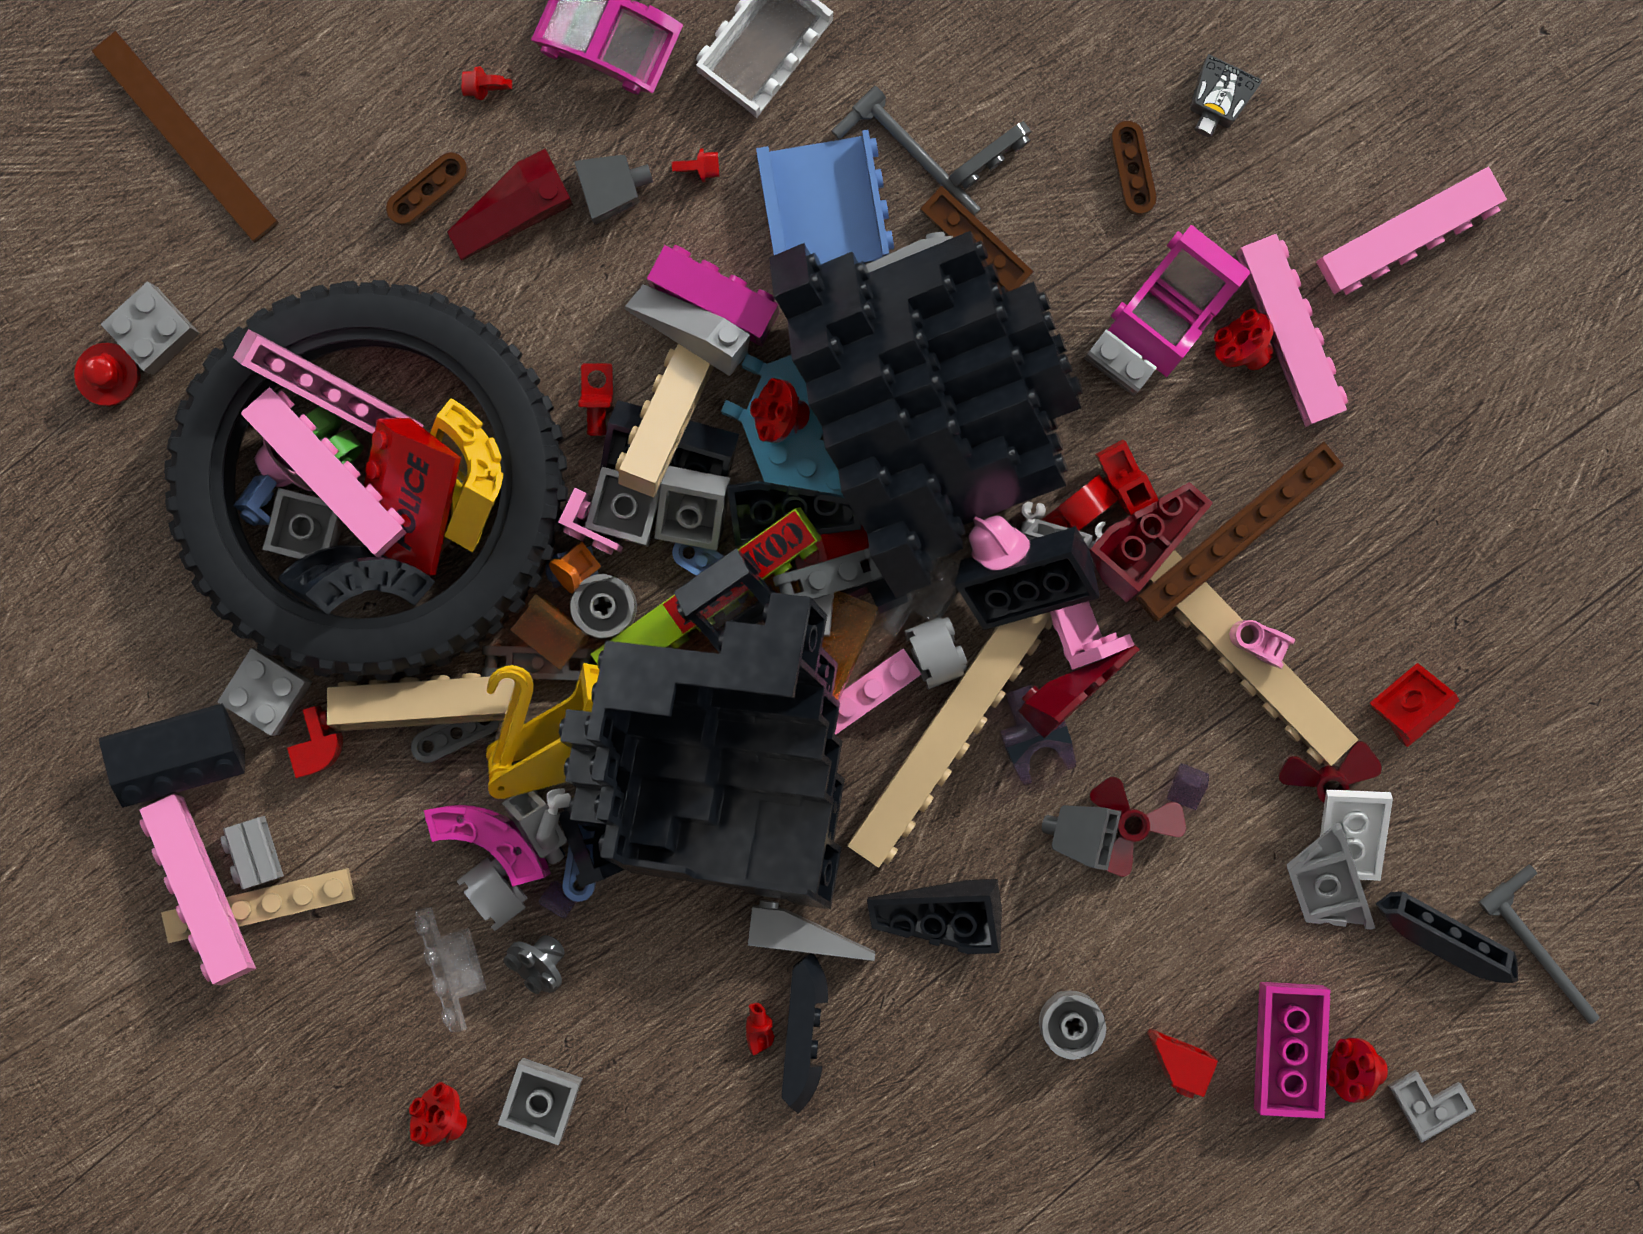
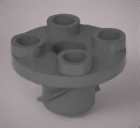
M543 935L533 946L517 941L508 948L507 955L503 959L505 965L512 971L517 972L525 980L524 984L531 992L539 994L541 991L552 993L562 984V978L556 965L564 957L565 951L557 939L549 935Z

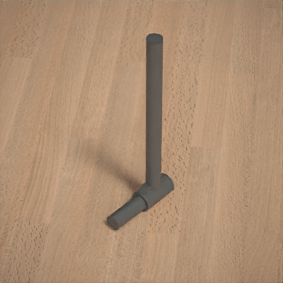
M874 85L852 107L853 110L831 130L832 134L840 140L861 119H872L875 117L921 166L969 212L975 216L981 210L960 186L956 188L953 185L949 175L883 109L886 96L877 86Z
M1528 864L1506 883L1502 882L1478 903L1488 915H1502L1589 1024H1593L1599 1019V1015L1511 907L1515 896L1514 893L1537 875L1536 870Z

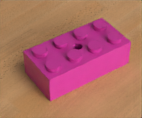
M664 245L647 277L650 287L727 319L749 333V341L762 347L779 316V306L775 302L774 296L761 289L757 293L746 287L748 283L731 274L729 278L721 275L718 272L719 268L706 260H702L701 263L696 262L690 257L691 253L680 246L674 245L673 248Z
M1260 982L1254 1109L1260 1115L1325 1119L1331 990L1324 985ZM1294 1043V1050L1291 1053H1286L1287 1047Z

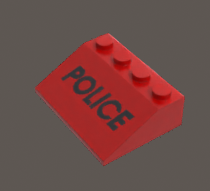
M411 418L377 419L375 431L372 435L370 457L366 464L364 487L366 488L371 484L383 497L379 503L385 510L388 511L392 507L405 520L401 526L407 533L383 555L409 564L428 575H436L461 457Z

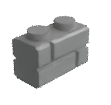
M1107 329L1084 357L1086 361L1132 396L1139 392L1157 368L1147 359L1143 361L1139 353Z
M265 816L223 829L225 835L221 836L222 847L226 854H231L234 866L230 867L231 876L236 885L240 884L241 889L284 876Z

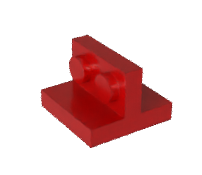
M1416 663L1373 699L1370 705L1376 713L1390 724L1399 741L1406 747H1409L1455 708L1454 705L1460 700L1454 691L1419 663Z

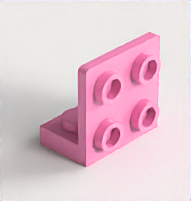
M574 488L558 523L565 526L563 532L582 542L586 536L594 540L592 543L593 547L609 555H612L614 550L621 553L623 549L621 545L579 525L581 520L587 521L592 497Z
M1089 601L1050 612L1053 627L1058 632L1064 648V655L1069 661L1072 670L1134 646L1130 634L1118 638L1115 632L1102 637Z

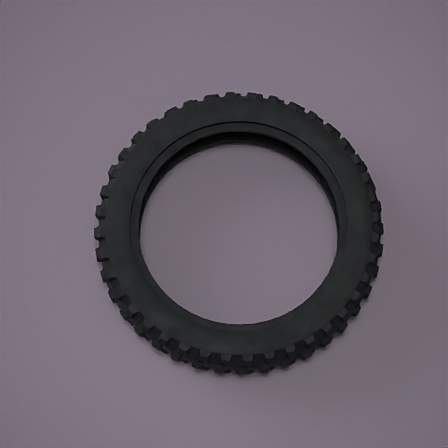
M373 280L372 283L361 282L360 286L355 281H346L330 284V290L324 285L311 287L310 290L300 292L301 298H297L292 294L272 303L271 311L262 308L254 313L252 317L246 320L247 327L244 329L238 326L233 332H230L222 340L224 347L221 350L215 347L207 356V359L202 364L205 368L202 374L197 373L194 379L190 381L186 389L189 395L188 400L180 401L175 416L178 427L177 430L171 431L167 444V450L172 454L170 460L165 461L164 466L165 481L170 483V491L165 492L166 511L173 514L174 520L168 524L174 541L181 543L183 548L179 553L180 559L185 569L194 573L195 577L191 583L196 591L211 599L213 603L210 609L217 617H220L222 620H230L233 623L231 631L241 639H253L258 643L257 650L267 656L280 655L284 657V665L294 669H300L305 665L314 668V675L327 678L331 674L337 673L343 674L345 680L361 681L363 675H375L377 681L392 680L393 675L403 674V672L407 676L422 674L424 668L430 667L434 663L438 667L447 665L452 662L453 658L459 656L462 650L466 653H471L479 648V642L486 638V634L496 635L504 628L503 624L509 620L508 614L511 611L517 614L525 606L524 600L528 596L527 591L529 588H537L542 580L541 575L545 570L543 567L544 561H552L556 549L553 548L555 540L553 537L555 532L562 530L563 525L558 523L563 513L560 505L561 502L567 501L568 488L565 487V482L562 479V471L567 470V458L563 456V451L559 448L558 444L564 438L561 427L556 425L551 419L550 412L554 409L549 396H545L539 391L537 385L541 380L533 368L526 369L520 362L522 353L514 344L507 345L500 338L501 332L490 322L484 325L478 319L475 320L476 313L464 305L459 307L453 303L449 304V299L444 295L436 292L432 295L425 292L419 293L418 287L404 284V286L392 284L389 287V284L384 280ZM248 329L309 362L327 354L357 347H386L409 351L444 366L459 377L475 395L491 423L501 454V473H503L501 497L493 528L482 551L468 570L447 590L420 606L398 614L378 618H347L330 613L326 614L322 610L301 601L285 590L261 565L244 534L238 509L233 506L236 502V464L240 446L249 422L241 415V412L269 387L273 390L278 384L243 366L233 358Z

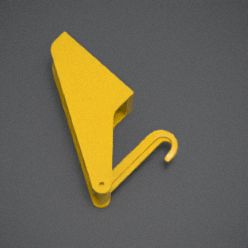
M583 663L573 694L525 724L524 721L534 686L530 673L524 668L514 665L501 667L492 673L487 683L488 694L495 692L502 679L511 678L514 680V686L499 738L488 745L486 749L489 774L488 791L493 798L505 799L566 782L564 765L566 759L570 757L571 748L560 742L559 725L561 720L565 718L566 709L592 711L591 692L593 685L598 681L600 671L598 665ZM521 760L520 762L512 766V762Z

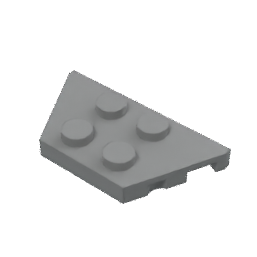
M1341 822L1336 823L1287 864L1302 913L1307 923H1330L1334 926L1346 927L1347 923L1362 924L1365 929H1375Z

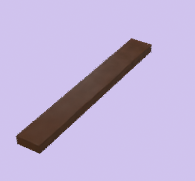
M116 31L91 50L253 242L256 243L279 223Z
M1322 442L1135 597V599L1154 622L1159 621L1341 469L1344 464L1329 446Z

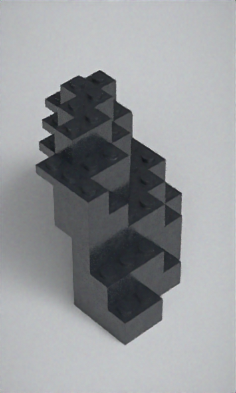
M971 231L871 272H868L863 261H857L853 252L821 264L816 253L810 254L805 243L769 257L773 295L788 321L792 361L806 383L808 404L822 426L825 449L839 472L841 492L868 535L870 556L896 598L932 584L930 571L933 570L932 560L963 549L961 535L965 534L963 525L973 522L975 517L984 518L1066 486L1064 472L1068 471V467L1062 453L1059 454V451L1063 450V446L1057 432L1054 433L1058 429L1055 418L1081 409L1078 396L1083 394L1081 384L1077 376L1071 377L1069 374L1072 372V368L1067 355L1063 354L1067 352V348L1062 335H1055L1053 331L1056 329V325L1050 311H1047L1051 309V305L1045 291L1039 293L1034 281L1009 292L1005 286L1000 287L997 283L1000 281L994 264L988 265L985 260L988 259V254L981 240L976 242Z
M771 593L770 603L765 604L763 611L765 625L726 621L725 631L720 633L718 641L720 654L605 641L604 650L600 652L598 657V668L600 670L598 681L593 685L591 692L592 711L566 709L565 718L561 720L559 725L560 742L571 748L570 757L566 759L564 765L565 781L576 787L575 796H572L569 803L570 820L583 826L606 829L599 841L600 857L634 874L737 888L752 895L786 899L796 905L831 910L842 849L840 845L834 842L845 779L837 773L843 743L835 735L840 702L833 696L838 663L822 648L827 614L811 597Z

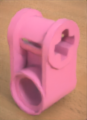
M1253 620L1236 622L1231 627L1229 633L1231 642L1237 648L1279 669H1282L1284 665L1282 660L1289 645H1293L1295 639L1291 636ZM1245 626H1249L1254 634L1251 642L1247 644L1242 641L1240 636L1241 630Z

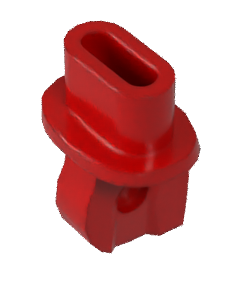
M481 66L475 67L473 71L462 72L461 90L464 97L475 96L477 100H483L487 96L488 91L512 89L511 79H505L501 75H486Z
M700 148L697 160L671 162L673 172L698 171L702 182H706V178L720 177L718 152H704V149Z
M760 1003L749 1005L750 1016L746 1020L747 1043L752 1055H756L760 1051L769 1048L774 1041V1033L771 1030L773 1026L772 1019L766 1015V1010Z

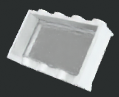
M740 0L734 9L736 12L735 16L730 22L725 20L715 33L717 39L710 47L708 45L704 46L697 55V73L704 76L757 118L833 21V11L819 0Z

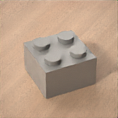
M148 281L101 323L103 328L138 366L151 375H155L199 334L197 329L162 291Z
M668 466L660 488L654 539L717 551L724 529L728 501L727 485H730L731 478Z
M602 467L585 528L596 533L649 547L657 519L661 484L653 498L618 484L619 471Z
M278 488L263 550L301 559L315 551L338 546L343 522L321 498Z
M251 648L217 702L219 704L223 703L224 707L271 736L280 735L313 681L289 666L284 665V663L273 656H267L258 651L257 648Z
M522 1058L518 1063L498 1125L559 1145L563 1139L583 1078Z

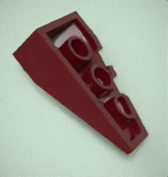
M546 148L518 161L447 231L461 261L573 206Z
M1188 482L1151 505L1110 526L1090 549L1091 558L1102 581L1125 602H1128L1140 592L1213 502L1193 484Z
M1134 645L1049 681L1041 689L1034 686L1021 698L1025 703L1019 709L1020 714L1045 739L1128 663L1140 649Z

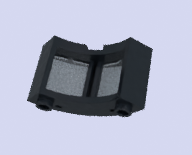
M737 548L674 592L679 602L676 606L679 614L686 622L691 620L708 638L719 654L721 652L718 647L719 636L722 631H725L726 621L765 625L766 623L763 620L765 604L770 603L771 593H776L770 584L767 586L765 581L759 577V570Z

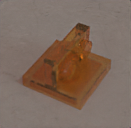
M535 594L528 603V609L511 628V631L559 670H562L581 645L584 646L591 636L582 631L573 620L543 596Z

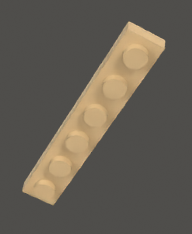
M349 868L226 897L238 927L356 899ZM176 909L161 912L168 943L188 939V935L191 932L187 923L184 924L180 920Z

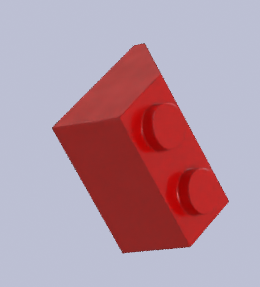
M1149 1028L1147 1035L1165 1076L1171 1082V1087L1175 1088L1177 1093L1192 1099L1195 1094L1204 1097L1218 1060L1206 1050Z

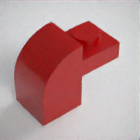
M1122 439L1095 454L1106 476L1105 480L1108 486L1118 497L1117 501L1130 516L1159 500L1147 474L1139 469L1125 440Z
M1099 474L1041 520L1066 528L1076 526L1079 531L1114 504L1118 497Z
M321 706L303 709L311 741L287 747L295 778L328 769L337 761L341 754L343 735L342 733L329 735L328 729H331V727L327 725V711H322Z

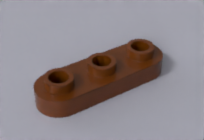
M1122 121L1112 131L1111 145L1125 208L1131 214L1141 216L1152 210L1157 196L1143 131L1133 121ZM1123 134L1129 135L1132 142L1129 144L1123 143L1121 136ZM1135 165L1138 168V173L1130 174L1127 166ZM1141 195L1145 203L1137 205L1134 202V196Z
M453 152L441 155L389 198L386 205L389 218L401 226L414 223L465 181L468 175V166L465 160L459 154ZM457 166L458 172L455 175L447 174L449 167ZM426 186H433L434 190L431 195L423 194V189ZM403 205L409 206V212L406 215L399 214V209Z

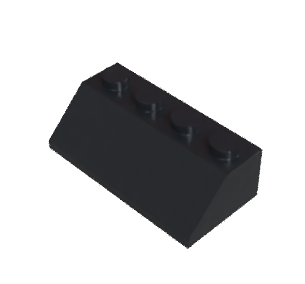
M617 400L607 426L600 470L602 467L615 470L621 452L627 453L630 444L627 443L630 432L634 426L639 427L642 418H640L642 406ZM690 420L669 466L729 477L739 434Z
M1076 526L1029 540L1030 548L1026 556L1014 566L1004 570L992 571L987 569L973 557L960 561L955 586L983 630L1099 598L1100 593L1090 550Z
M223 703L99 738L109 784L122 808L245 774V747Z

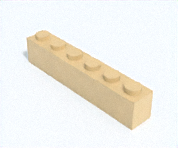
M680 344L677 345L675 350H669L664 362V366L667 367L664 375H657L652 388V392L655 394L651 401H645L640 413V418H642L639 427L634 426L627 442L630 444L627 453L621 452L615 466V470L619 471L618 484L653 498L714 369L713 365Z
M466 673L459 679H450L449 676L436 675L432 676L430 681H419L418 678L406 677L401 678L400 683H388L386 680H370L369 685H357L355 682H340L338 687L327 688V725L335 731L504 720L514 680L511 678L502 679L493 694L487 693V683L490 676L481 677L477 673Z

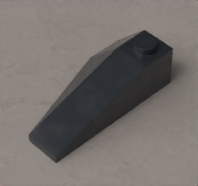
M763 481L727 485L735 546L745 545L796 508L803 510L819 535L861 530V523L843 495Z
M998 879L964 880L872 896L867 899L872 929L905 938L910 936L929 940V944L940 946V944L958 948V952L965 954H992L1000 952L1002 904Z

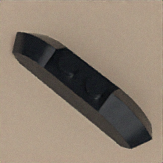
M1403 891L1390 892L1376 903L1383 918L1398 933L1423 949L1476 977L1499 983H1515L1518 981V962L1515 952Z
M809 953L793 965L781 1097L797 1114L811 1100L822 1073V1066L810 1063V1059H817L818 1040H812L813 1027H820L821 1008H815V1004L828 1003V987L824 971L813 953Z

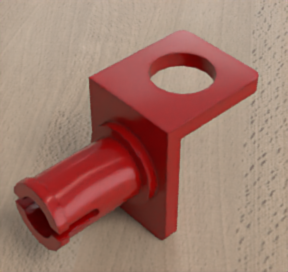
M583 363L581 365V397L578 401V407L587 408L586 433L590 436L606 435L605 407H610L613 401V365L611 363ZM598 370L604 373L606 376L604 386L595 388L590 385L588 375L592 371Z

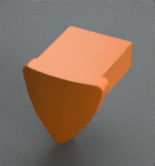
M583 542L576 544L559 559H553L549 562V567L557 580L572 594L583 580L590 577L601 567Z

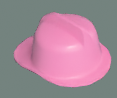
M263 438V446L254 457L263 476L269 475L277 482L276 487H284L294 483L304 490L313 491Z
M992 516L985 520L975 517L973 519L975 527L969 534V542L973 549L971 555L984 567L992 571L1004 570L1014 566L1026 556L1030 548V541L1003 517Z

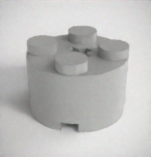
M597 574L586 578L580 583L572 596L570 609L574 622L583 632L593 637L608 639L614 638L633 624L637 613V601L632 589L624 581L611 575ZM602 598L606 602L612 603V607L608 609L607 615L596 610V606L601 605Z
M937 617L905 630L907 641L910 640L913 646L910 649L918 670L922 674L923 681H926L928 690L964 676V671L967 670V659L962 647L954 646L955 631L949 617L944 619Z
M487 857L460 877L457 883L459 886L466 883L468 889L464 891L465 895L485 921L489 918L495 921L491 928L496 931L526 908L523 902L528 898L518 885L510 886L504 878L507 873L496 858L491 861Z
M1071 990L1060 991L1049 998L1041 1009L1039 1016L1040 1033L1049 1048L1060 1057L1071 1060L1081 1059L1094 1053L1102 1045L1106 1035L1105 1018L1099 1006L1086 994ZM1076 1018L1079 1027H1072L1069 1032L1065 1024L1067 1021H1072Z

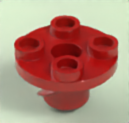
M1255 309L1246 310L1240 318L1233 321L1227 327L1219 329L1214 335L1216 357L1227 367H1238L1245 364L1250 370L1263 368L1269 363L1273 353V347L1270 342L1274 332L1272 322L1266 315L1257 313Z
M99 343L89 347L81 354L75 366L74 378L78 390L87 400L101 406L111 407L126 401L134 393L140 381L141 373L137 363L121 346L113 343Z
M771 378L760 392L759 397L753 399L750 406V414L755 417V426L759 439L764 442L779 443L786 439L792 429L796 434L798 430L803 429L807 425L810 417L808 404L799 399L793 385L789 381Z
M1362 1038L1339 1039L1331 1056L1330 1069L1327 1071L1326 1080L1329 1086L1334 1087L1337 1094L1345 1101L1361 1103L1369 1100L1376 1092L1378 1086L1385 1082L1388 1075V1067L1386 1061L1377 1054L1374 1047L1368 1041Z
M439 1082L425 1092L421 1098L417 1097L412 1101L409 1107V1114L412 1115L410 1120V1139L421 1146L430 1147L436 1145L444 1138L446 1143L456 1140L464 1133L467 1126V1117L460 1111L459 1095L454 1088Z

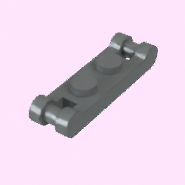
M866 548L835 559L773 577L775 587H779L781 594L807 596L814 600L884 577L872 560L870 549ZM868 560L871 571L863 573L860 562ZM797 581L801 592L794 594L791 583Z
M482 646V655H485V668H482L481 677L491 676L493 672L499 669L497 668L498 656H506V666L514 665L524 668L530 673L532 679L578 680L583 663L592 664L593 657L591 653L596 649ZM571 658H580L579 671H570Z

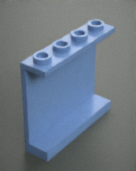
M862 130V136L770 152L768 146L756 148L774 255L805 243L810 254L816 253L821 264L849 252L854 253L858 262L868 263L888 255L889 250L894 249L892 231H886L884 219H889L886 200H880L878 189L884 188L881 169L875 170L873 160L874 157H878L876 138L870 139L868 130Z

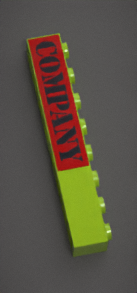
M796 508L738 550L759 570V577L765 580L772 574L777 576L790 570L792 566L789 562L799 555L803 560L817 551L818 548L815 544L822 540V538L803 510ZM741 582L700 612L713 624L715 622L713 618L715 614L721 610L727 614L741 604L738 600L739 597L747 592L751 596L754 594ZM674 594L610 641L665 648L672 646L673 649H677L690 640L687 635L696 628L699 632L701 630L691 620L686 622L676 608L679 602ZM605 644L591 653L597 665L599 654L604 650Z

